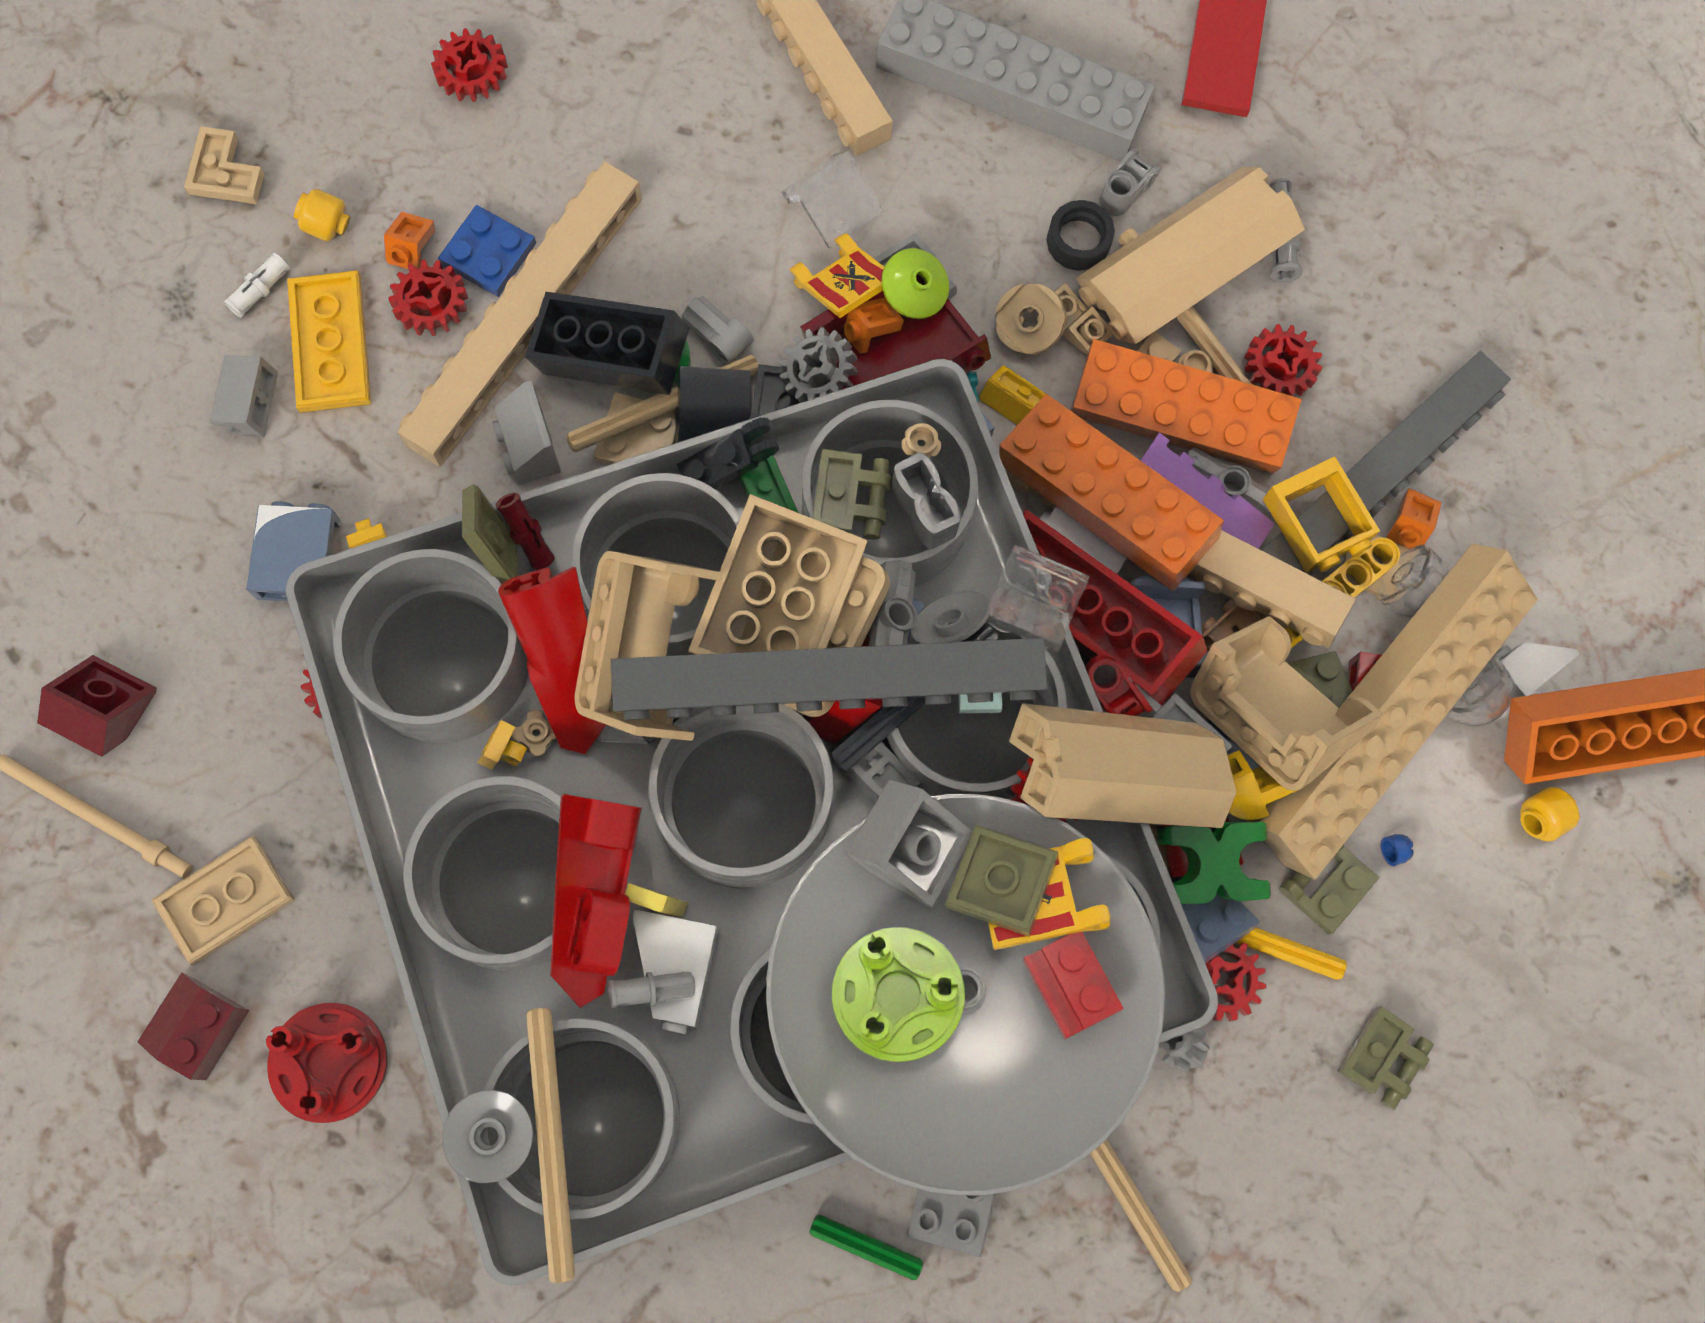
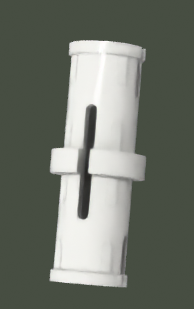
M273 252L253 274L249 272L244 277L245 282L223 302L235 315L242 318L261 297L266 298L271 293L269 289L291 268L279 255Z

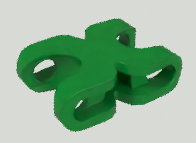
M1224 822L1223 828L1213 827L1212 830L1208 827L1181 825L1159 826L1156 829L1157 842L1159 844L1179 846L1187 855L1189 861L1187 873L1181 880L1172 882L1181 904L1208 903L1215 898V895L1233 901L1262 900L1271 897L1270 882L1255 878L1249 879L1241 871L1239 864L1240 853L1247 844L1266 840L1267 824L1265 822Z

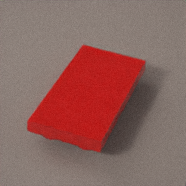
M1198 0L1181 105L1247 118L1251 107L1267 0Z

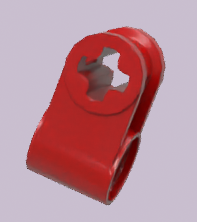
M1098 655L1087 663L1086 671L1094 691L1101 701L1100 704L1106 713L1139 716L1143 712L1150 713L1153 711V708L1136 684L1130 681L1121 666L1112 657ZM1101 665H1110L1115 670L1114 678L1107 684H1099L1094 681L1093 674Z

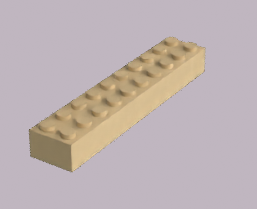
M1472 543L1346 699L1362 697L1383 713L1376 727L1310 784L1281 799L1266 804L1269 816L1248 820V822H1265L1267 824V838L1264 842L1284 866L1316 880L1536 603L1538 598L1507 550Z

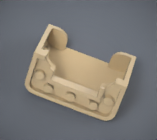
M1268 616L1213 643L1192 682L1190 694L1195 706L1271 777L1287 790L1296 791L1310 784L1371 732L1378 724L1383 713L1362 697L1349 698L1338 708L1285 661L1291 650V639L1287 631L1272 617Z

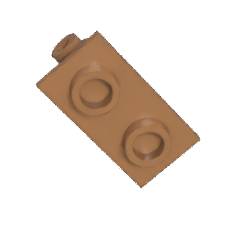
M1231 598L1221 609L1225 613L1217 621L1210 617L1202 625V635L1207 650H1210L1213 643L1234 634L1233 628L1240 631L1262 620L1264 614L1256 610H1245L1238 606L1234 599Z

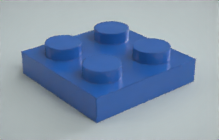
M475 205L439 255L438 260L443 267L452 266L456 274L499 297L504 291L508 280L515 275L536 245V240L533 235Z

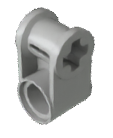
M1132 148L1124 156L1116 169L1108 176L1100 196L1101 207L1110 215L1118 216L1124 214L1138 197L1150 188L1158 177L1161 168L1158 165H1150L1138 156V151L1135 148Z

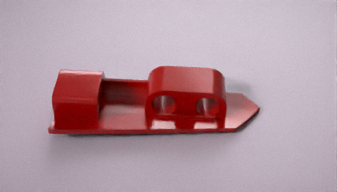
M572 566L553 576L550 568H543L511 578L499 587L498 593L528 659L527 669L532 686L560 748L586 754L606 724L580 715L575 706V690L588 622L577 569Z
M563 794L560 801L550 976L573 1002L581 1008L604 994L607 976H614L620 964L630 911L629 897L625 895L642 808Z

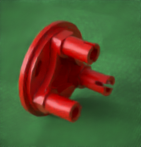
M321 1003L307 1007L292 1016L283 1026L273 1028L271 1030L273 1034L268 1035L266 1038V1045L270 1049L267 1072L272 1092L278 1102L288 1112L305 1121L331 1123L355 1115L371 1102L384 1080L387 1068L385 1040L375 1022L355 1007L341 1003Z

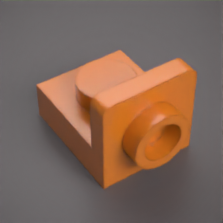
M401 211L384 234L386 262L408 269V264L410 263L416 269L421 268V250L435 232L434 220Z
M886 297L864 302L848 313L844 324V334L847 340L862 354L868 351L871 338L901 331L904 319L891 307Z
M1408 488L1402 497L1397 519L1388 531L1387 538L1419 552L1436 528L1442 502Z

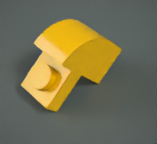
M1240 750L1227 755L1236 788V794L1229 813L1233 816L1245 820L1265 818L1269 816L1266 804L1296 792L1281 786L1261 766L1252 770Z

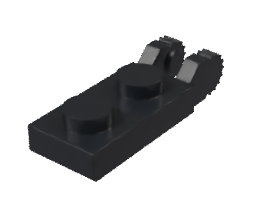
M765 417L756 418L752 422L743 425L741 429H737L732 434L677 464L680 475L702 481L716 490L759 466L758 463L774 455L780 449L776 439L764 440L753 446L751 444L752 441L763 436L765 433L767 434L772 429L770 419Z

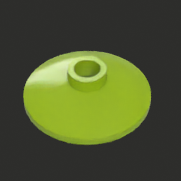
M909 248L897 252L886 263L882 273V289L888 303L898 313L911 319H925L936 314L946 303L949 294V280L945 268L935 256L921 249ZM916 275L922 277L925 285L917 282Z

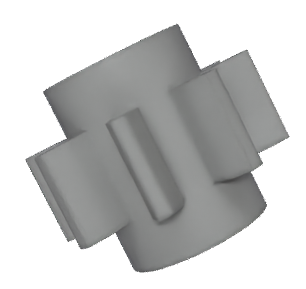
M1198 1028L1159 1043V1047L1167 1052L1162 1060L1172 1068L1178 1067L1185 1073H1188L1190 1068L1202 1066L1207 1057V1051L1210 1050V1046L1201 1041L1206 1036V1032Z

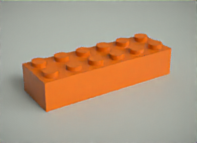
M1093 339L1071 411L1082 419L1154 440L1160 432L1170 440L1168 444L1191 450L1194 446L1212 457L1273 474L1282 468L1302 399Z
M1048 394L1042 397L999 445L1000 459L1005 469L1171 591H1174L1220 537L1224 522L1222 518Z
M1705 668L1511 698L1504 761L1524 784L1705 756Z

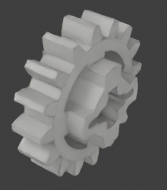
M820 327L818 335H814L808 329L806 330V339L801 340L797 336L793 338L796 344L794 349L785 347L784 351L789 355V358L781 360L780 365L787 371L780 375V379L787 384L785 389L792 396L795 395V398L800 403L839 391L843 386L848 388L853 386L848 377L849 375L858 374V370L851 364L858 359L854 352L850 350L852 348L851 344L846 339H842L837 331L834 330L829 335L824 327Z

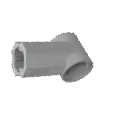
M703 295L699 298L695 297L682 314L683 322L707 342V346L712 354L725 365L730 364L754 340L750 331L739 320L735 318L728 319Z

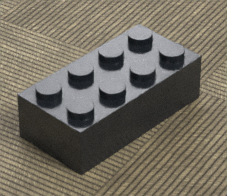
M545 291L525 358L545 375L670 395L689 328L674 310Z

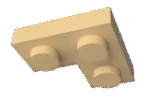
M200 126L184 188L188 195L257 204L264 172L260 166L233 163L238 143V137L234 131Z

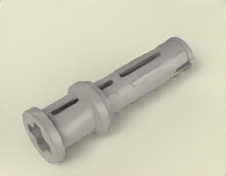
M1279 178L1269 184L1276 193L1283 190L1292 199V182L1290 180L1287 181L1286 178ZM1296 236L1270 253L1273 255V268L1270 271V277L1276 282H1291L1302 275V268L1298 264L1297 252L1300 250V241Z

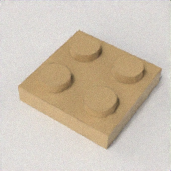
M615 392L607 416L643 400ZM675 410L597 443L593 454L594 461L610 465L675 444Z

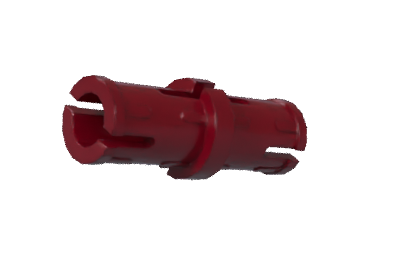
M513 492L501 497L496 503V508L501 512L511 529L510 537L512 541L521 546L532 569L539 570L551 565L555 560V556L541 535V525L538 520L531 518L520 495Z

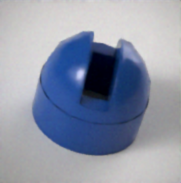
M1394 834L1381 840V852L1389 865L1397 866L1406 863L1412 858L1414 854L1413 849H1411L1413 842L1408 836Z

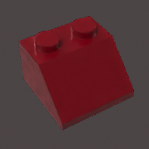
M92 655L41 688L37 723L103 757L129 737L156 694L157 687Z
M181 972L139 1038L138 1043L157 1061L188 1079L207 1080L249 1010Z

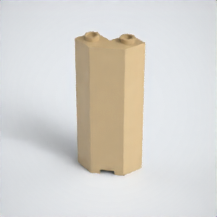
M1241 167L1076 277L1081 287L1079 295L1088 307L1093 306L1095 309L1106 311L1110 319L1108 325L1115 338L1137 344L1303 232L1305 228L1292 199L1283 190L1276 193L1266 183L1268 175L1260 167Z
M1022 703L1009 740L1011 744L1034 759L1020 798L1045 817L1223 828L1236 794L1224 740L1198 723Z

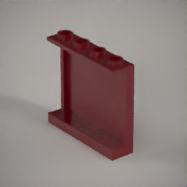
M916 275L917 282L925 285L922 277ZM881 291L867 301L884 298V292ZM947 298L944 306L931 317L911 319L901 315L904 319L901 331L871 338L866 353L860 354L853 344L849 342L852 346L850 350L854 352L858 359L851 363L858 370V374L849 375L848 379L855 386L936 359L950 360L958 364L967 374L971 370L979 369L986 361L991 359L988 340L985 334L978 337ZM829 309L800 326L804 339H806V330L810 329L814 335H818L820 327H824L829 335L835 330L842 339L847 340L844 334V324L848 314L839 318Z

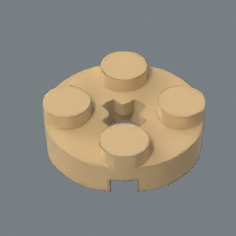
M1021 284L1011 288L1000 299L996 309V330L1001 341L1015 352L1031 356L1051 349L1060 340L1064 327L1067 324V315L1063 302L1054 291L1042 284ZM1037 310L1039 313L1037 317L1038 324L1035 327L1030 325L1024 328L1025 318L1023 314L1026 311L1032 314Z

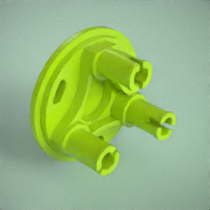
M890 927L864 936L845 953L834 975L832 1003L840 1028L857 1048L880 1060L908 1062L933 1053L952 1036L963 1013L965 986L956 960L941 942L916 929Z

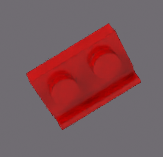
M1083 932L1069 934L1023 958V962L1064 1040L1124 1009Z

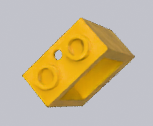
M1335 456L1272 486L1263 498L1264 503L1306 573L1316 568L1324 572L1340 563L1339 557L1349 552L1352 557L1361 554L1372 547L1370 541L1380 532ZM1324 485L1354 536L1318 554L1288 502Z

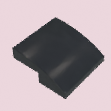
M679 367L677 370L678 406L675 409L676 443L750 420V370Z

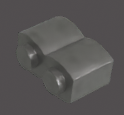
M919 452L895 464L892 480L893 494L899 506L911 515L912 527L920 542L932 550L956 538L960 524V511L951 494L940 487L939 473L933 462L926 455Z

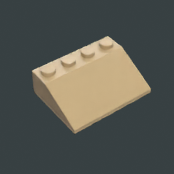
M750 494L719 571L724 573L722 581H715L688 652L691 655L826 648L868 540Z

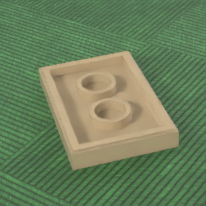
M254 835L152 899L154 906L190 965L197 964L295 901L262 844Z

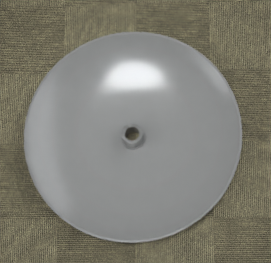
M979 794L931 796L972 831L976 824L1048 849L1065 845L1077 839L1087 838L1060 819L1045 817L1033 807L1021 802ZM863 820L837 838L823 851L799 880L777 924L770 949L766 989L769 1028L777 1058L798 1102L815 1125L836 1146L855 1161L879 1175L920 1190L956 1196L989 1195L1010 1192L1035 1185L1062 1173L1088 1156L1122 1123L1142 1092L1158 1052L1164 1019V975L1159 947L1151 923L1138 896L1121 871L1093 842V861L1086 864L1065 865L1076 912L1101 904L1106 905L1109 909L1111 923L1107 929L1085 931L1083 934L1124 1009L1064 1040L1025 966L1023 958L1067 935L994 950L988 922L947 909L945 906L965 850L933 907H930L872 875L846 854L864 824L865 820ZM890 927L916 929L937 939L953 955L961 970L963 980L971 982L976 989V996L970 1001H965L960 1022L946 1043L933 1053L908 1062L880 1060L857 1048L840 1028L832 1003L834 975L845 953L864 936Z

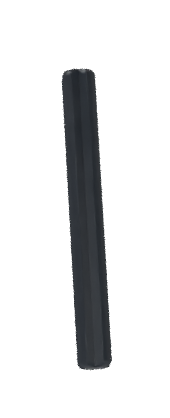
M985 622L978 631L961 642L998 640L999 635L991 624ZM925 697L908 698V706L883 707L832 752L833 759L845 771L850 770L925 704Z

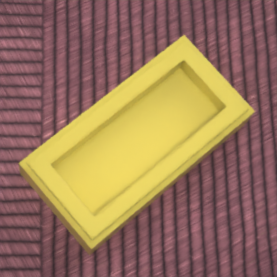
M628 883L625 895L629 897L630 902L672 916H684L688 902Z

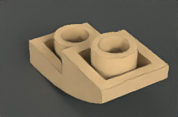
M1066 283L1054 291L1063 302L1067 315V324L1062 335L1080 351L1087 355L1093 339L1105 342L1113 335L1109 325L1092 306L1087 309Z

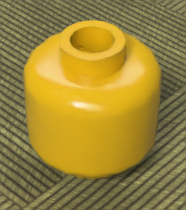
M313 189L308 194L303 192L297 202L293 216L294 219L298 220V227L302 232L326 242L331 241L337 233L343 236L350 220V216L344 214V201L320 189Z
M1553 786L1543 788L1527 798L1522 803L1520 809V820L1523 829L1530 836L1546 842L1555 841L1577 826L1580 818L1579 808L1575 799L1563 789Z

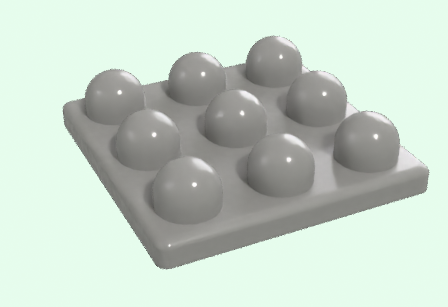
M936 359L756 417L757 419L760 417L770 419L772 429L767 434L765 433L763 436L752 441V446L764 440L776 439L780 449L774 454V458L798 512L812 518L822 449L862 454L860 468L862 470L872 471L873 462L876 458L887 459L890 462L888 474L892 477L891 487L885 494L884 509L887 510L886 524L881 526L880 538L877 540L865 538V523L862 521L853 520L852 534L868 540L862 556L880 565L885 561L898 560L912 564V569L916 572L913 598L925 603L923 609L937 599L952 593L963 591L977 592L982 594L989 603L990 612L986 622L991 624L999 635L998 640L1044 638L1047 690L1036 691L1035 700L1010 701V693H1002V711L1000 713H959L958 695L950 696L951 704H924L882 741L905 768L921 782L917 787L923 789L930 796L979 794L1012 800L1017 795L1010 790L1011 786L1020 783L1022 780L1016 773L1018 770L1027 771L1030 767L1027 761L1030 756L1009 742L1022 703L1103 712L964 370L950 360ZM756 418L519 494L531 518L538 520L541 525V535L555 556L554 562L546 568H550L552 575L555 576L572 566L576 567L587 621L597 566L600 558L607 551L720 571L747 503L746 494L739 478L715 490L702 481L680 475L677 464L732 434L737 429H741L743 425L752 422ZM919 423L928 424L938 432L941 449L936 456H931L930 460L939 473L940 487L951 494L960 511V524L956 538L932 550L923 545L917 538L912 527L911 515L899 506L892 490L895 464L911 457V455H906L902 450L901 443L906 437L905 431ZM918 441L917 444L919 446H924L925 442ZM858 486L856 504L868 505L870 489ZM497 501L491 503V505L494 507V509H495V510L497 511V513L500 515V517L502 518V520H503V521L505 522V524L508 526V524L506 523L505 519L503 518L501 512L496 508V503H497ZM462 513L305 563L296 568L290 575L286 584V596L442 1125L444 1127L450 1111L459 1101L472 1093L483 1090L502 1091L515 1097L526 1108L532 1121L533 1143L530 1153L524 1164L514 1174L498 1182L477 1183L467 1180L457 1173L484 1267L495 1281L512 1286L520 1285L549 1274L526 1018L527 1011L531 1009L548 1008L552 1013L574 1264L853 1159L836 1146L815 1125L798 1102L785 1078L775 1052L769 1028L766 1003L767 970L770 949L777 924L799 880L823 851L853 826L867 819L874 807V804L832 761V752L883 707L881 706L880 709L835 744L820 738L810 723L803 718V714L783 704H779V712L754 714L753 706H736V715L710 716V708L693 709V717H681L673 724L695 732L693 741L662 738L657 749H654L642 736H636L606 725L586 754L560 748L557 739H555L542 756H533L530 751L526 750L521 762L516 767L501 759L492 770L478 764L477 761L493 729L500 720L515 727H520L527 720V713L532 710L541 711L543 718L547 721L548 719L532 686L527 669L528 659L499 596L498 589L501 583L488 572L463 539ZM517 545L518 576L536 571V569H532L521 546ZM699 577L697 596L687 606L675 605L666 656L691 655L688 650L716 580ZM912 635L907 644H917ZM535 730L532 734L534 736H539L540 731ZM563 794L641 807L642 811L626 889L628 883L688 902L684 916L681 917L660 913L630 902L629 918L618 970L614 976H607L604 994L581 1008L573 1002L550 976L560 801ZM1067 819V824L1090 839L1121 871L1138 896L1151 923L1159 947L1164 975L1165 1006L1160 1043L1205 1026L1216 1013L1218 1006L1217 992L1149 824ZM634 909L714 925L718 928L698 1027H687L686 1034L661 1030L663 1022L653 1019L649 1003L621 1006L614 1009L610 1007L608 997L609 980L617 981L644 977L632 918ZM963 980L965 1001H970L976 996V989L971 982ZM493 1127L487 1128L483 1133V1140L486 1144L493 1145L498 1140V1132Z

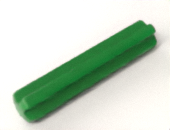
M820 1214L814 1217L809 1231L811 1236L913 1281L918 1279L923 1268V1261L920 1258Z

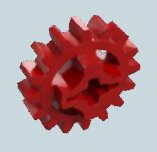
M464 28L463 36L459 37L454 32H451V41L447 42L441 39L439 43L442 50H433L435 61L431 62V66L438 86H443L448 96L456 92L459 101H462L465 95H470L472 102H476L477 94L481 93L486 99L489 98L488 90L492 88L499 91L500 85L498 80H506L507 78L505 68H508V64L501 43L496 44L494 36L491 34L484 39L480 29H477L474 35H470L468 29ZM448 70H451V71H452V74H453L454 76H456V78L453 77V76L448 72Z
M425 259L421 260V268L416 269L411 263L408 264L409 273L405 275L398 272L396 275L400 283L390 284V289L394 295L388 297L392 308H394L392 312L397 321L401 320L406 330L414 326L417 335L420 336L425 329H429L431 335L436 336L437 328L439 327L449 332L448 323L450 321L457 324L461 322L457 312H467L464 300L468 299V293L466 288H464L465 284L460 275L456 276L452 266H448L443 270L439 260L435 261L433 267H429Z
M1276 324L1272 333L1267 328H1264L1259 337L1254 336L1249 344L1250 348H1248L1244 355V359L1248 360L1244 367V372H1253L1249 380L1252 384L1259 382L1262 388L1290 396L1296 393L1301 397L1308 388L1313 387L1318 380L1317 376L1323 366L1317 364L1322 358V353L1313 352L1317 344L1316 340L1307 342L1305 340L1307 335L1305 330L1299 335L1295 334L1294 325H1290L1287 331H1283L1280 324ZM1271 346L1270 351H1267V353L1264 356H1262V351L1266 347ZM1301 369H1304L1303 375L1300 378L1296 379V374L1299 373Z
M1245 942L1236 948L1232 944L1219 953L1235 958V962H1226L1221 956H1215L1205 963L1214 985L1221 977V973L1234 970L1225 981L1226 985L1215 987L1217 996L1223 997L1225 1002H1229L1230 1005L1218 1004L1213 1021H1221L1224 1013L1229 1022L1238 1020L1237 1010L1244 1016L1249 1015L1252 1012L1248 1003L1257 1005L1262 1001L1255 993L1257 990L1266 989L1267 985L1258 981V976L1266 971L1265 968H1255L1253 963L1257 961L1259 955L1247 956L1245 952L1248 944ZM1244 974H1246L1247 978L1245 990L1242 987Z

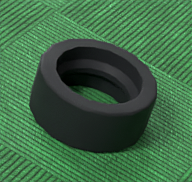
M1086 200L1070 201L1059 207L1052 216L1046 239L1048 251L1054 260L1065 268L1077 271L1088 270L1105 259L1110 251L1115 233L1113 219L1104 208L1094 202ZM1071 221L1087 222L1099 232L1100 242L1097 247L1091 250L1073 249L1061 238V228L1064 224Z

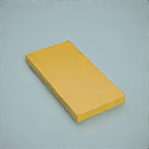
M358 270L287 278L297 410L299 413L371 404L361 275Z

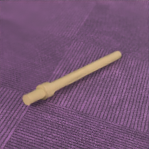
M4 754L0 755V770L138 851L142 854L143 860L155 867L161 865L183 879L191 873L193 865L172 854L170 847L156 839L150 841Z

